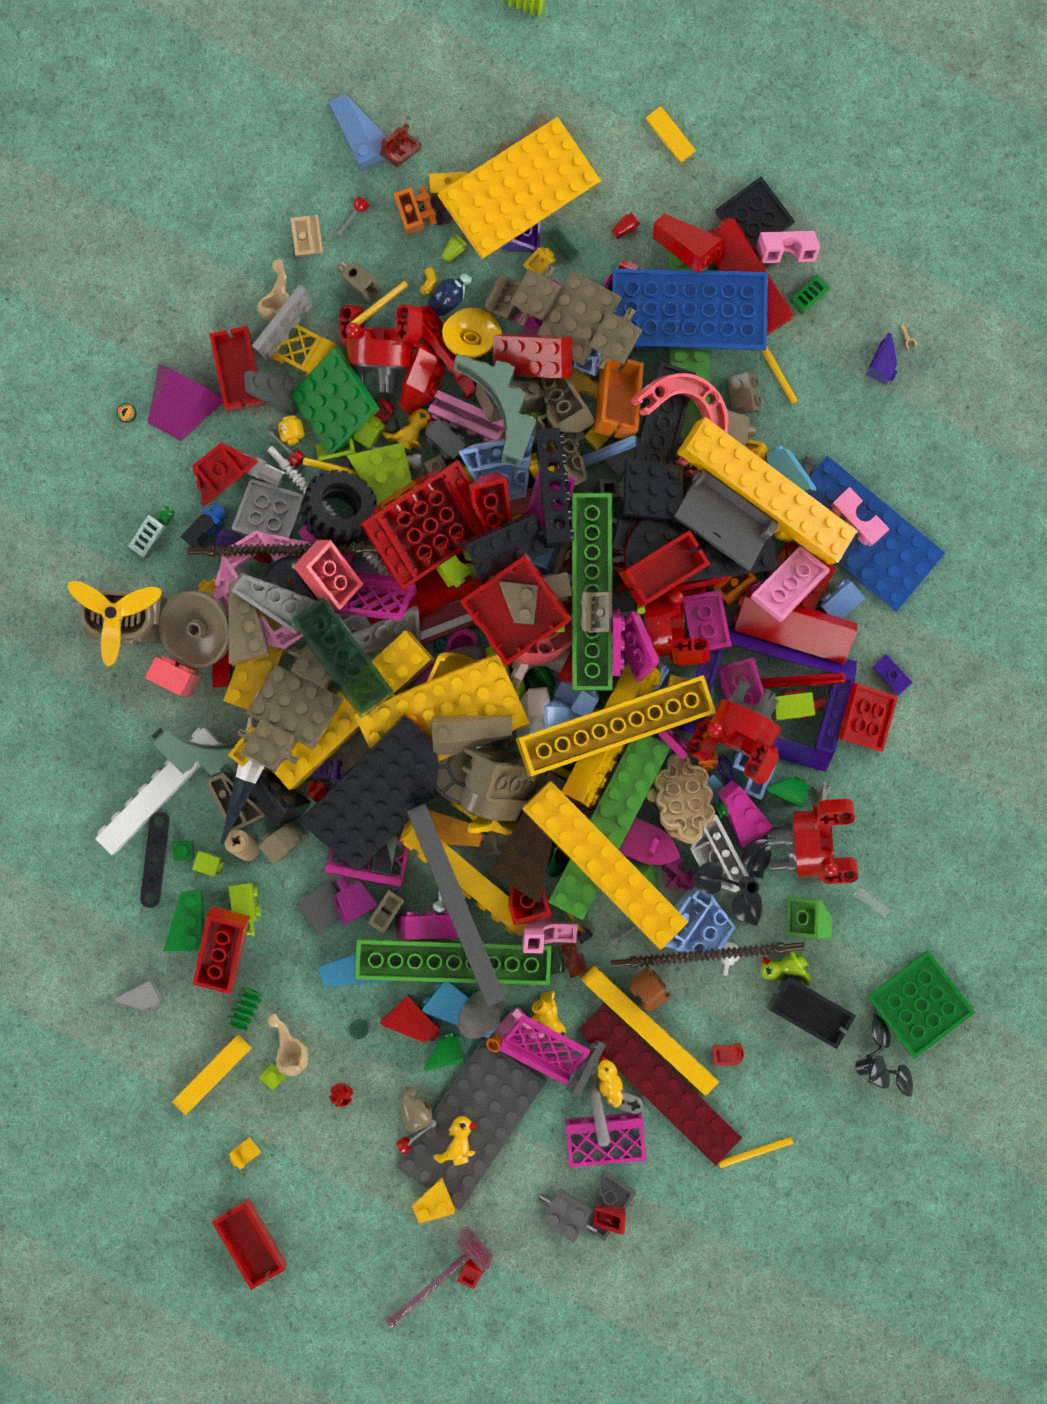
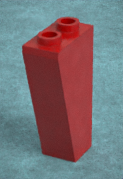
M663 214L654 222L653 239L697 273L709 267L722 254V239L667 214Z

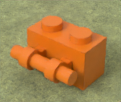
M425 186L418 188L420 194L418 196H414L412 187L393 193L407 235L425 230L423 223L425 219H428L430 225L437 224L435 218L437 214L435 209H432L431 197L427 193ZM423 203L425 211L420 213L417 204Z
M751 573L729 576V582L711 586L716 591H721L722 600L730 608L739 601L740 596L745 593L746 589L757 583L758 580Z

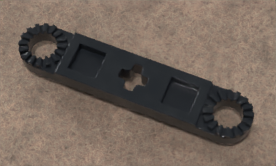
M163 812L154 813L149 820L140 895L142 905L147 908L157 906L161 899L170 823L169 817ZM158 816L163 817L165 820L162 827H157L154 823L155 818ZM154 854L160 859V862H157L156 865H153V862L150 861ZM147 893L155 895L154 903L150 904L146 901L145 896Z

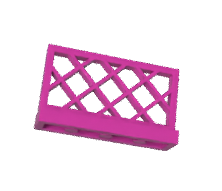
M355 572L363 583L353 595H356L358 599L350 603L348 601L340 611L328 610L329 613L402 620L411 597L416 596V585L414 582L404 590H400L392 576ZM361 592H369L368 594L362 597L359 594ZM378 594H387L381 598L377 596ZM398 595L405 596L399 600L396 598ZM375 597L376 601L370 604H367L365 602L366 600ZM390 599L394 600L393 603L387 606L384 605V602ZM360 603L364 605V607L360 609L353 608L354 606ZM378 605H381V607H382L381 609H379V610H377V611H372V610H371L372 608H374V607H376V606H378ZM396 607L400 608L398 613L390 612V610Z
M398 840L397 845H403L404 841ZM405 847L404 854L398 858L396 855L394 856L393 864L398 862L400 865V875L372 872L369 863L374 861V857L364 865H367L369 869L362 867L359 871H355L349 865H345V861L341 863L332 862L335 853L331 849L325 873L401 889L409 849Z
M525 1015L519 1018L508 1033H504L499 1047V1051L565 1085L569 1082L572 1073L590 1054V1049ZM525 1023L531 1026V1028L523 1029L521 1025ZM538 1033H544L548 1037L539 1038ZM526 1034H534V1037H535V1038H534V1039H526V1036H525V1035H526ZM514 1035H521L522 1040L518 1039ZM555 1042H561L565 1046L556 1047ZM542 1043H551L552 1047L543 1048ZM530 1044H537L539 1048H536ZM572 1051H578L582 1054L573 1056ZM559 1052H567L569 1056L560 1057ZM547 1053H554V1054H555V1057H553V1056H551V1055H549V1054H547ZM570 1061H571L572 1066H570V1065H568V1064H566V1063H564V1062H570Z
M642 1112L637 1114L605 1115L608 1133L612 1130H618L621 1133L616 1141L609 1137L613 1145L607 1151L599 1146L598 1142L596 1143L589 1138L593 1132H596L594 1116L565 1119L569 1168L646 1161ZM639 1128L640 1134L635 1140L627 1134L631 1129ZM579 1133L583 1139L578 1144H575L571 1140L570 1134ZM624 1137L632 1142L627 1149L618 1144ZM586 1140L594 1145L588 1153L580 1148ZM636 1145L641 1149L642 1155L633 1156L629 1151ZM615 1147L623 1151L618 1158L610 1155V1152ZM596 1148L604 1153L601 1159L595 1160L590 1156ZM577 1150L585 1155L581 1161L573 1162L572 1156Z

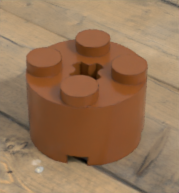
M649 965L630 979L629 989L635 996H640L642 999L641 1003L648 1012L650 1010L654 1011L672 997L670 991L668 993L665 991L667 986L654 970L650 972Z

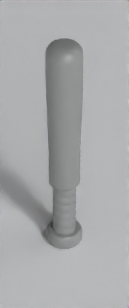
M594 1068L589 1077L590 1096L598 1144L601 1147H605L610 1144L601 1095L597 1086V1069Z

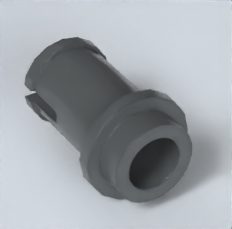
M805 456L801 460V466L809 476L812 468L816 465L814 464V459Z

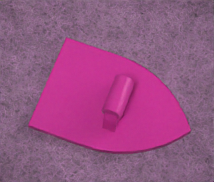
M635 817L620 849L622 854L650 865L668 864L680 858L675 843L666 832Z

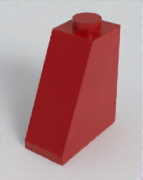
M409 994L380 1021L382 1026L424 1043L428 1040L434 1041L440 1034L438 1032L440 1026L427 1013L422 1011V1007Z

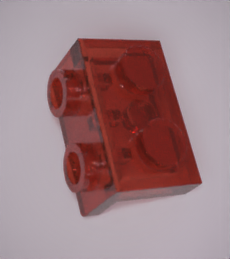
M407 123L402 127H397L389 137H384L381 142L380 155L397 168L420 151L422 146L420 142L408 134L409 125Z

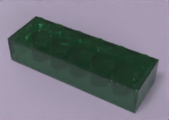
M324 597L291 619L292 627L360 718H363L383 702L393 697L394 691Z

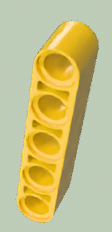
M237 1035L172 1103L186 1115L252 1047Z

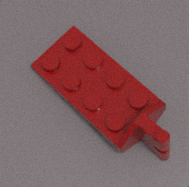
M429 305L420 307L422 310L423 339L433 347L435 354L446 363L447 369L454 373V380L464 391V398L469 399L475 393L477 383L468 376L454 370V361L457 355L453 354L443 341L442 329L444 323Z

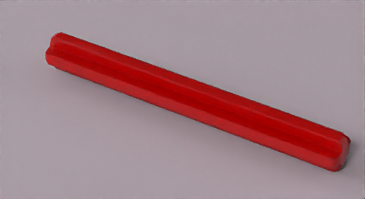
M845 673L760 678L763 689L841 684L845 683L846 678Z

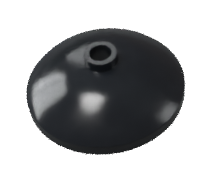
M282 557L273 562L265 572L263 581L315 600L318 599L293 567L301 557ZM288 580H293L291 586H287Z

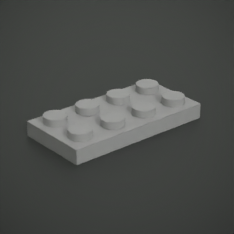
M301 285L296 288L252 345L265 360L274 356L278 345L288 338L289 331L292 327H296L299 324L300 317L312 306L313 299Z

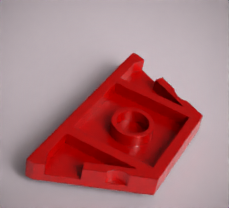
M223 442L219 443L192 465L194 475L197 478V488L201 492V505L204 507L257 465L259 463L258 460Z

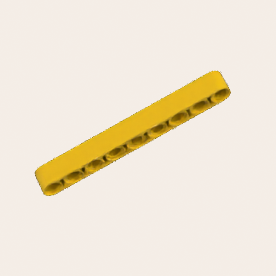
M595 965L581 978L599 998L705 1096L719 1083L704 1066L698 1063L690 1053L684 1050L676 1040L670 1037L662 1027L656 1024L648 1014L642 1011L634 1001L628 998Z

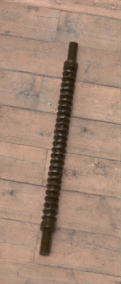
M351 542L350 545H347V543L336 545L334 543L341 554L344 552L347 555L350 552L352 555L355 552L357 555H361L363 552H377L373 544L356 542L353 545ZM285 543L283 546L281 544H278V546H275V544L272 546L270 544H267V546H264V544L261 546L258 544L256 546H253V544L250 546L247 544L245 546L234 544L233 547L230 544L228 547L225 544L222 547L219 544L217 547L214 544H209L207 547H188V555H208L209 557H214L215 554L217 556H220V554H223V556H226V554L228 556H231V554H234V556H237V554L240 556L242 554H245V556L248 554L251 556L253 554L264 556L265 553L268 556L271 553L273 556L276 553L279 556L281 553L285 556L287 553L289 555H292V553L303 555L314 543L311 545L306 543L305 546L302 543L299 546L297 543L294 546L291 543L289 546Z
M778 942L776 945L772 943L769 946L767 943L766 946L761 944L760 947L758 945H755V947L750 945L749 948L747 946H744V948L739 946L738 949L736 947H733V949L728 947L727 950L725 948H722V950L717 948L716 951L713 949L708 951L706 949L705 952L702 950L697 952L695 950L694 953L691 951L686 953L684 951L683 954L680 952L675 954L673 952L672 955L669 953L664 955L662 953L661 956L658 954L656 956L651 954L650 957L647 955L642 957L640 955L639 958L637 956H630L629 959L610 960L611 968L626 966L637 968L638 965L640 967H643V965L648 967L649 964L651 966H654V964L659 966L660 963L663 965L668 963L670 965L671 962L674 964L679 962L681 964L682 961L687 963L688 960L691 963L693 960L698 962L699 959L702 962L704 959L709 961L710 958L714 961L715 958L720 960L721 957L723 959H726V957L731 959L732 956L734 958H737V956L742 958L743 955L745 957H748V955L753 957L754 954L756 956H759V954L764 956L765 953L767 955H770V953L773 955L775 953L784 954L788 951L804 950L803 942L790 944Z

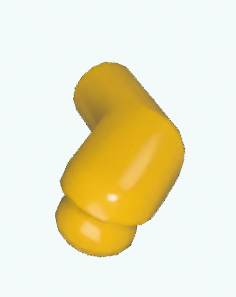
M433 267L424 270L427 280L424 286L420 288V292L424 296L432 294L438 285Z

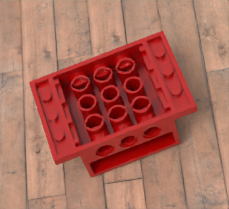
M459 460L454 461L441 471H433L413 480L381 501L371 511L372 516L360 523L400 590H404L461 552L460 542L485 532L471 505L469 486L472 482Z

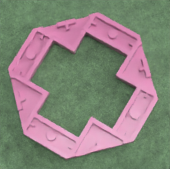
M254 531L235 543L237 546L240 544L242 546H245V544L248 546L251 544L253 546H256V544L259 546L262 544L264 546H267V544H270V546L281 544L283 546L284 543L287 546L290 543L292 546L295 543L298 546L301 543L304 546L306 543L310 545L307 541H299L259 531ZM272 553L270 554L274 561L286 557L283 553L280 556L278 553L275 556ZM292 553L294 556H298V557H302V556H303V555H301L300 553H298L297 555H295V553ZM222 554L221 564L217 573L213 596L223 604L228 614L229 582L236 581L239 577L235 568L256 554H253V556L250 554L247 556L245 554H242V556L239 554L237 556H234V554L223 556ZM317 599L318 603L295 633L284 626L274 632L264 616L261 617L268 646L287 649L318 629L323 609L321 602Z

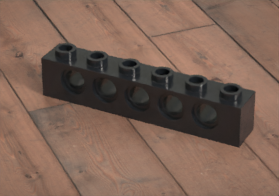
M559 428L536 429L535 440L546 549L570 547L571 540H574V530L569 526V521H572V511L567 507V502H570L569 490L566 491L565 484L568 483V472H564L563 465H566V453H562L561 446H564V434H560ZM552 447L556 452L548 453L546 449ZM555 466L558 471L550 472L548 467ZM557 485L560 487V490L552 491L550 486ZM557 503L560 504L562 508L560 510H554L552 508V505ZM560 522L564 525V527L562 529H556L554 527V524Z

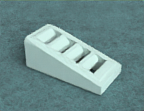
M148 515L128 547L144 558L166 527ZM150 523L157 527L156 531L149 527ZM148 530L150 533L153 534V536H148L144 533V531ZM141 535L149 540L147 544L139 539ZM136 542H138V543H140L142 546H144V547H145L144 550H142V549H140L139 547H137V546L135 545Z

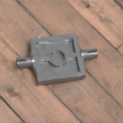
M560 1188L556 1197L552 1200L541 1194L538 1202L547 1206L546 1215L542 1220L543 1224L573 1243L576 1242L584 1230L595 1236L598 1229L588 1224L589 1217L594 1208Z

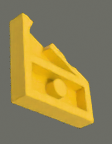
M439 1178L412 1205L419 1224L452 1215L456 1211L442 1178Z

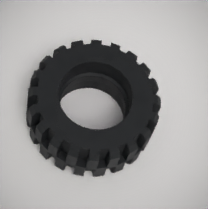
M331 470L330 473L325 471L320 474V477H314L306 488L300 508V515L303 516L301 519L303 525H307L306 530L310 534L313 533L315 535L314 538L317 540H331L336 545H339V543L350 545L351 542H359L362 537L367 535L360 523L372 516L371 511L376 507L377 499L375 496H372L374 491L371 487L366 486L367 482L364 479L360 480L358 475L354 473L351 475L345 470H342V472ZM328 498L342 499L353 508L355 516L348 519L334 517L325 510L322 501Z

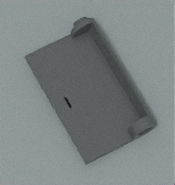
M704 469L701 471L697 470L691 478L693 483L674 518L750 571L765 541L773 535L779 523Z

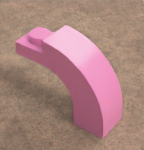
M546 919L525 925L522 942L523 953H543L544 944L551 942L576 943L577 922Z

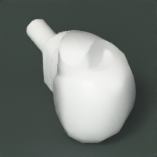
M726 942L722 948L727 950L728 947L730 949L736 947L738 949L739 946L736 943ZM732 956L731 959L728 957L723 959L721 957V963L725 964L723 975H728L729 965H734L740 959L739 956L737 958Z

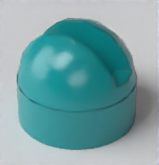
M438 638L434 642V648L437 652L443 653L445 649L442 650L437 642L441 640L442 644L447 647V639Z

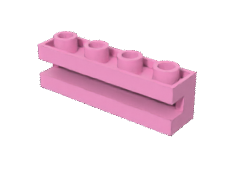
M437 390L434 402L430 404L428 409L433 420H445L453 429H464L467 435L474 438L476 436L482 437L484 442L502 438L505 431L503 420L490 423L484 410Z

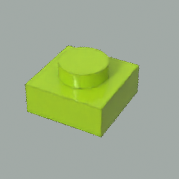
M274 1063L259 1076L272 1091L286 1077V1075L277 1070Z

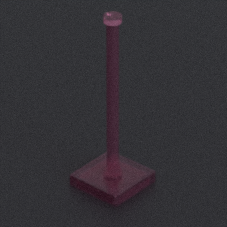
M468 1226L461 1231L457 1242L465 1253L394 1315L386 1318V1322L391 1328H394L396 1322L469 1259L483 1273L489 1268L493 1254Z

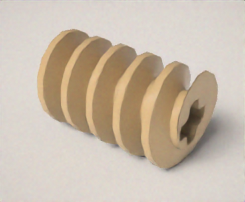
M242 830L231 831L224 842L229 852L246 862L254 860L260 851L258 842Z

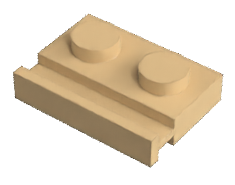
M318 214L315 216L290 218L296 258L320 253L324 254Z

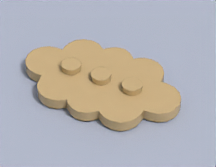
M677 753L669 756L666 769L659 771L654 779V786L658 791L656 805L662 810L660 822L664 828L677 830V834L683 842L693 844L701 839L703 827L710 825L715 818V809L710 804L713 800V791L707 785L709 775L703 767L692 766L691 760L687 755L681 759Z

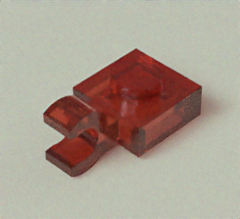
M566 943L561 946L562 953L568 957L564 961L570 978L577 977L588 971L583 954L577 952L575 943Z

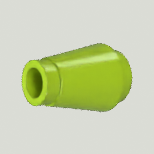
M457 234L454 237L451 236L441 257L450 263L451 260L455 259L466 249L467 243Z

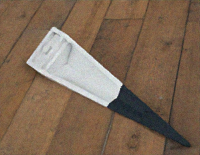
M248 718L246 731L252 724L256 727L259 722ZM250 759L244 767L238 764L221 845L224 844L264 769V766Z

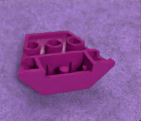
M159 364L147 423L182 441L204 419L210 416L215 409L223 404V399L175 370Z

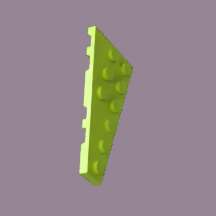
M403 442L347 455L361 480L364 479L367 482L366 486L371 487L374 491L372 496L376 497L377 505L412 482Z

